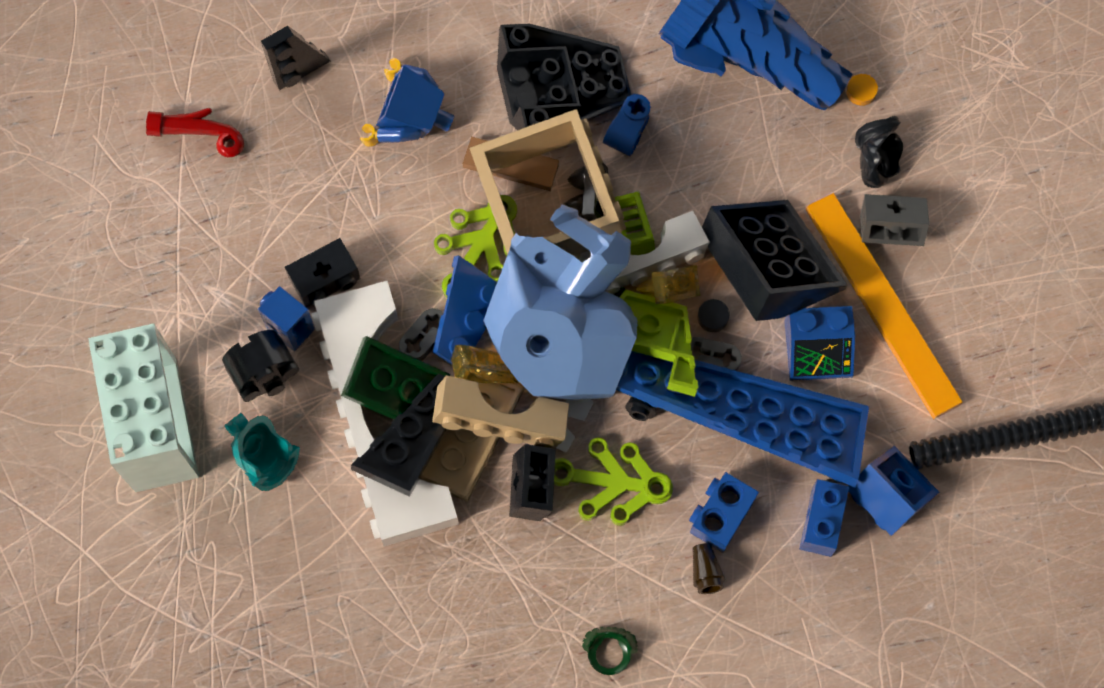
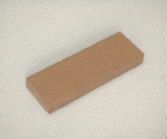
M471 136L462 163L463 168L477 171L469 148L487 142V140ZM539 155L494 171L492 175L551 191L559 167V160Z

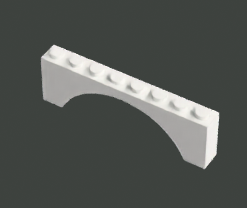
M388 281L314 301L317 312L311 313L316 331H323L325 341L319 342L324 360L331 359L333 370L327 372L332 389L339 388L340 395L344 389L363 337L368 336L379 341L385 331L398 320ZM341 396V399L336 400L340 418L347 417L350 428L344 430L349 448L355 447L358 457H361L370 448V444L374 439L366 425L362 405ZM356 472L357 478L364 477L367 487L361 490L366 509L372 507L375 519L369 520L374 539L381 538L384 546L459 525L449 487L435 485L419 479L409 497Z

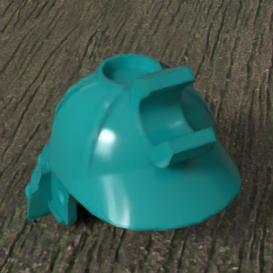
M240 412L224 425L226 430L234 436L231 447L235 462L246 472L245 474L249 477L252 486L261 491H270L282 485L292 473L299 458L300 447L292 445L288 440L278 435L272 421L267 416H257L248 422L247 418Z

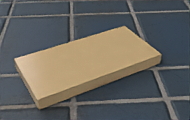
M466 362L459 376L461 379L477 382L484 400L492 408L506 414L514 412L524 392L523 387L469 362ZM447 429L420 479L435 485L449 487L451 495L468 502L500 437L493 435L481 437L475 435L473 431L466 429Z

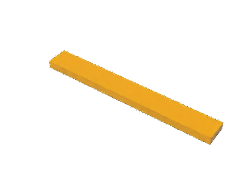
M832 193L806 207L807 214L933 420L960 406L963 403L867 246L862 242L859 233L835 194Z

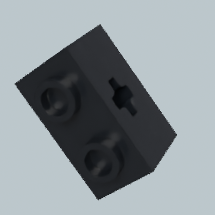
M341 238L285 266L288 278L306 308L310 305L315 306L314 301L327 298L339 290H349L361 279L358 268ZM325 272L329 277L324 279L320 274Z
M524 444L513 454L509 517L541 521L553 511L556 449Z

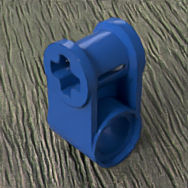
M632 94L626 98L616 118L611 122L603 139V144L631 157L649 120L651 107L649 100L645 96ZM636 109L641 111L638 112L636 115L632 114L636 111Z

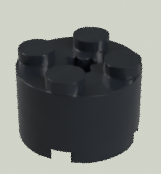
M264 330L248 336L251 342L243 347L238 342L222 358L225 370L244 402H249L265 393L268 396L279 394L285 388L283 383L299 372L297 363L283 339L275 330Z

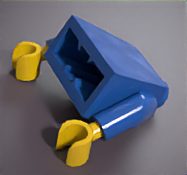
M392 58L389 63L394 70L384 69L386 78L392 84L376 124L379 126V129L375 130L371 124L363 125L362 130L365 133L372 134L368 138L361 137L362 143L365 146L372 147L378 141L381 143L414 141L424 138L432 130L433 126L447 132L452 125L454 115L440 109L444 92L438 88L430 73L424 68L406 64L401 66L398 59Z

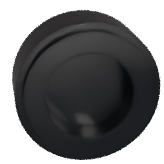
M710 299L700 306L697 319L699 325L704 330L718 332L726 327L730 313L725 303L717 299Z

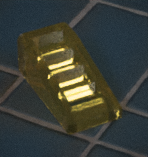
M455 345L451 362L456 378L477 383H518V380L508 367V371L502 369V365L506 364L498 352L467 345Z

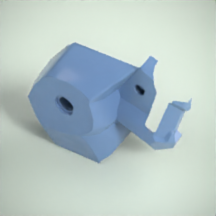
M561 204V207L554 212L550 220L553 221L556 228L590 250L591 258L581 262L543 237L532 238L519 236L516 233L511 239L510 250L483 321L501 359L514 377L533 396L571 400L611 398L615 393L637 338L638 319L634 316L631 307L622 298L605 290L628 265L631 254V241L618 231L612 235L606 233L578 216V210Z

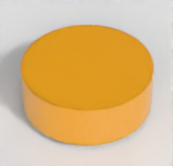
M857 74L849 80L846 94L852 103L865 106L875 99L878 85L876 80L870 75Z

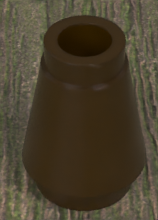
M702 543L695 545L692 548L693 586L697 588L699 594L704 595L721 591L724 588L725 576L711 544Z

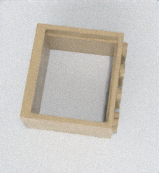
M577 109L469 148L507 255L514 233L492 172L577 142L604 217L592 220L590 223L610 235L616 231L622 234L621 231L626 230L619 202L615 200L610 178L604 171L598 147L594 145L587 118L581 120ZM564 232L545 237L546 240L577 259L580 258L581 253L589 251Z

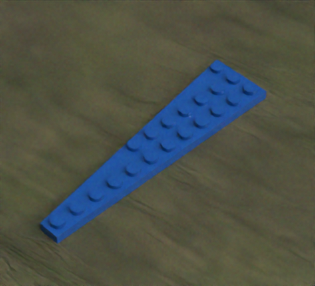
M631 351L617 385V391L831 477L837 482H843L856 487L860 474L869 406L695 360L694 368L698 389L695 397L667 389L673 362Z

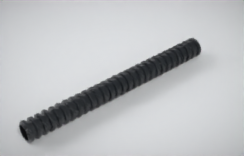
M1104 402L1102 405L1101 403H1095L1093 407L1085 405L1083 409L1076 407L1074 411L1066 409L1064 413L1056 411L1055 415L1047 413L1045 417L1037 415L1035 419L1027 417L1026 421L1018 419L1016 423L1008 421L1007 425L999 423L997 427L994 425H989L987 429L979 427L978 431L970 429L968 433L965 431H960L958 435L950 433L949 437L941 435L939 439L936 437H931L929 441L921 439L920 443L912 441L909 446L911 462L919 470L923 468V465L929 468L932 467L933 463L937 466L941 465L942 461L948 464L952 462V459L958 462L961 461L962 457L967 460L972 455L976 458L980 457L981 453L990 455L991 451L996 454L1001 449L1005 452L1009 451L1010 447L1019 449L1020 445L1028 447L1030 443L1038 445L1039 441L1047 443L1049 439L1057 441L1059 437L1067 439L1068 435L1076 437L1078 433L1086 435L1088 431L1089 433H1096L1097 429L1104 431Z

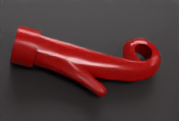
M211 108L177 115H164L163 112L148 111L146 119L147 136H219L216 149L219 154L227 158L239 155L244 148V139L237 129L224 123L202 119L211 115ZM232 139L235 142L234 146L230 148L225 147V142Z

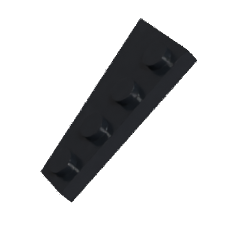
M438 374L416 396L409 408L402 415L399 414L382 436H378L370 444V448L351 464L352 471L409 497L411 496L447 430L442 427V424L432 422L437 386L445 376Z

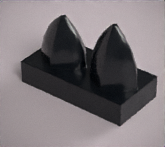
M602 163L605 173L608 174V167ZM582 166L575 170L567 180L575 188L584 190V193L569 199L563 205L578 210V216L590 222L604 217L586 166Z

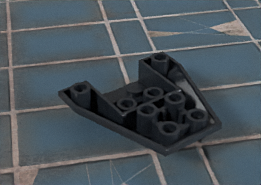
M530 23L500 25L497 72L509 123L515 129L520 130L576 109L580 119L587 118L588 121L621 107L626 98L631 95L619 46Z

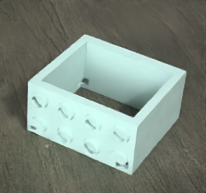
M155 324L88 338L112 467L135 492L199 478L177 360ZM122 447L125 456L116 458L114 449Z

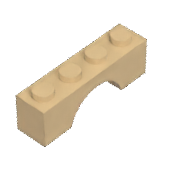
M446 375L437 386L432 422L442 424V427L449 430H470L475 435L481 437H490L492 435L502 437L504 441L512 444L524 442L555 449L565 440L569 403L538 397L525 412L506 414L492 408L484 400L477 382Z

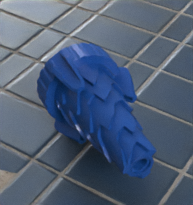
M681 0L658 33L661 35L662 40L672 46L673 58L680 64L703 72L715 73L721 77L726 71L724 61L740 66L754 76L765 78L781 91L784 87L811 106L821 110H826L836 102L853 73L831 58L832 53L827 48L807 35V32L777 0Z

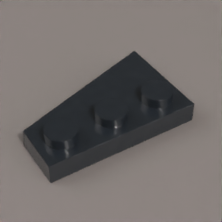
M289 26L261 40L273 82L279 91L285 87L296 85L302 77L331 61L323 50H318L312 42L308 43L305 41L302 35Z

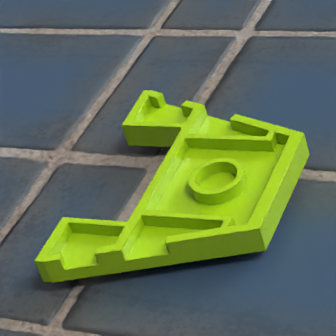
M625 290L619 298H622L631 307L634 316L638 319L637 338L631 351L673 362L667 389L695 397L698 381L695 379V360L691 351L690 343L692 339L687 306Z

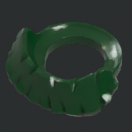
M594 628L592 632L588 631L586 633V638H583L584 643L582 647L588 653L590 664L596 671L604 675H615L622 672L628 666L631 656L638 651V642L635 635L623 628ZM605 638L616 639L623 652L622 661L614 668H605L596 659V650Z

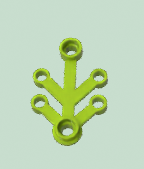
M500 195L503 205L508 208L506 213L515 235L512 221L517 215L516 202L510 196ZM489 202L487 207L468 212L463 209H455L450 214V222L452 227L457 230L465 229L471 223L486 220L487 222L481 230L453 237L447 234L438 235L434 240L436 252L440 255H447L452 250L471 246L464 259L473 266H475L482 253L485 252L489 267L488 276L498 282L499 278H495L491 274L494 270L502 271L504 265L500 263L493 238L498 227ZM456 216H463L465 220L462 223H456L454 218ZM441 241H447L449 242V246L446 248H440L438 246V243ZM503 246V248H504V254H505L506 257H507V252H506L505 246ZM453 273L448 274L442 281V290L446 298L447 286L451 282Z
M599 437L590 441L588 451L593 458L600 460L609 474L575 469L572 463L564 458L555 460V473L559 469H564L568 474L564 479H559L554 475L555 485L566 486L570 482L607 487L591 500L587 499L580 503L579 516L586 521L593 520L597 516L598 510L626 490L640 493L626 504H619L612 508L610 518L618 526L625 525L629 521L630 515L647 503L663 504L670 499L673 493L671 479L664 473L653 472L639 454L638 446L631 442L625 443L621 447L620 458L623 462L632 464L641 479L628 477L608 450L607 442ZM599 443L603 445L604 450L601 453H596L593 451L592 446ZM631 448L635 451L636 455L628 458L624 455V451ZM659 484L662 486L663 491L660 494H655L651 491V486ZM586 505H591L594 508V513L586 515L583 513L582 508ZM617 510H622L626 513V518L617 520L614 513Z

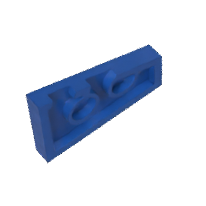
M458 255L454 256L453 274L451 283L447 286V301L444 314L440 317L433 353L456 369H463L486 329L483 320L497 282Z

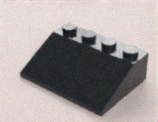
M789 200L711 206L702 225V229L709 240L708 249L755 321L784 318L846 290L847 283Z

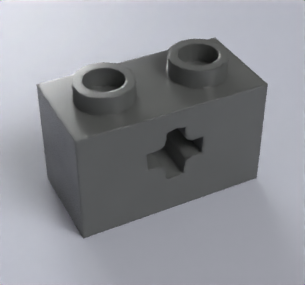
M865 194L860 214L862 242L924 246L929 228L927 198Z

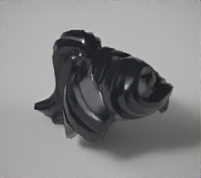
M897 116L868 122L856 132L855 143L857 148L861 150V178L863 183L870 188H880L888 181V178L897 175L901 171L899 161L903 153V142L900 136L894 132L901 123Z

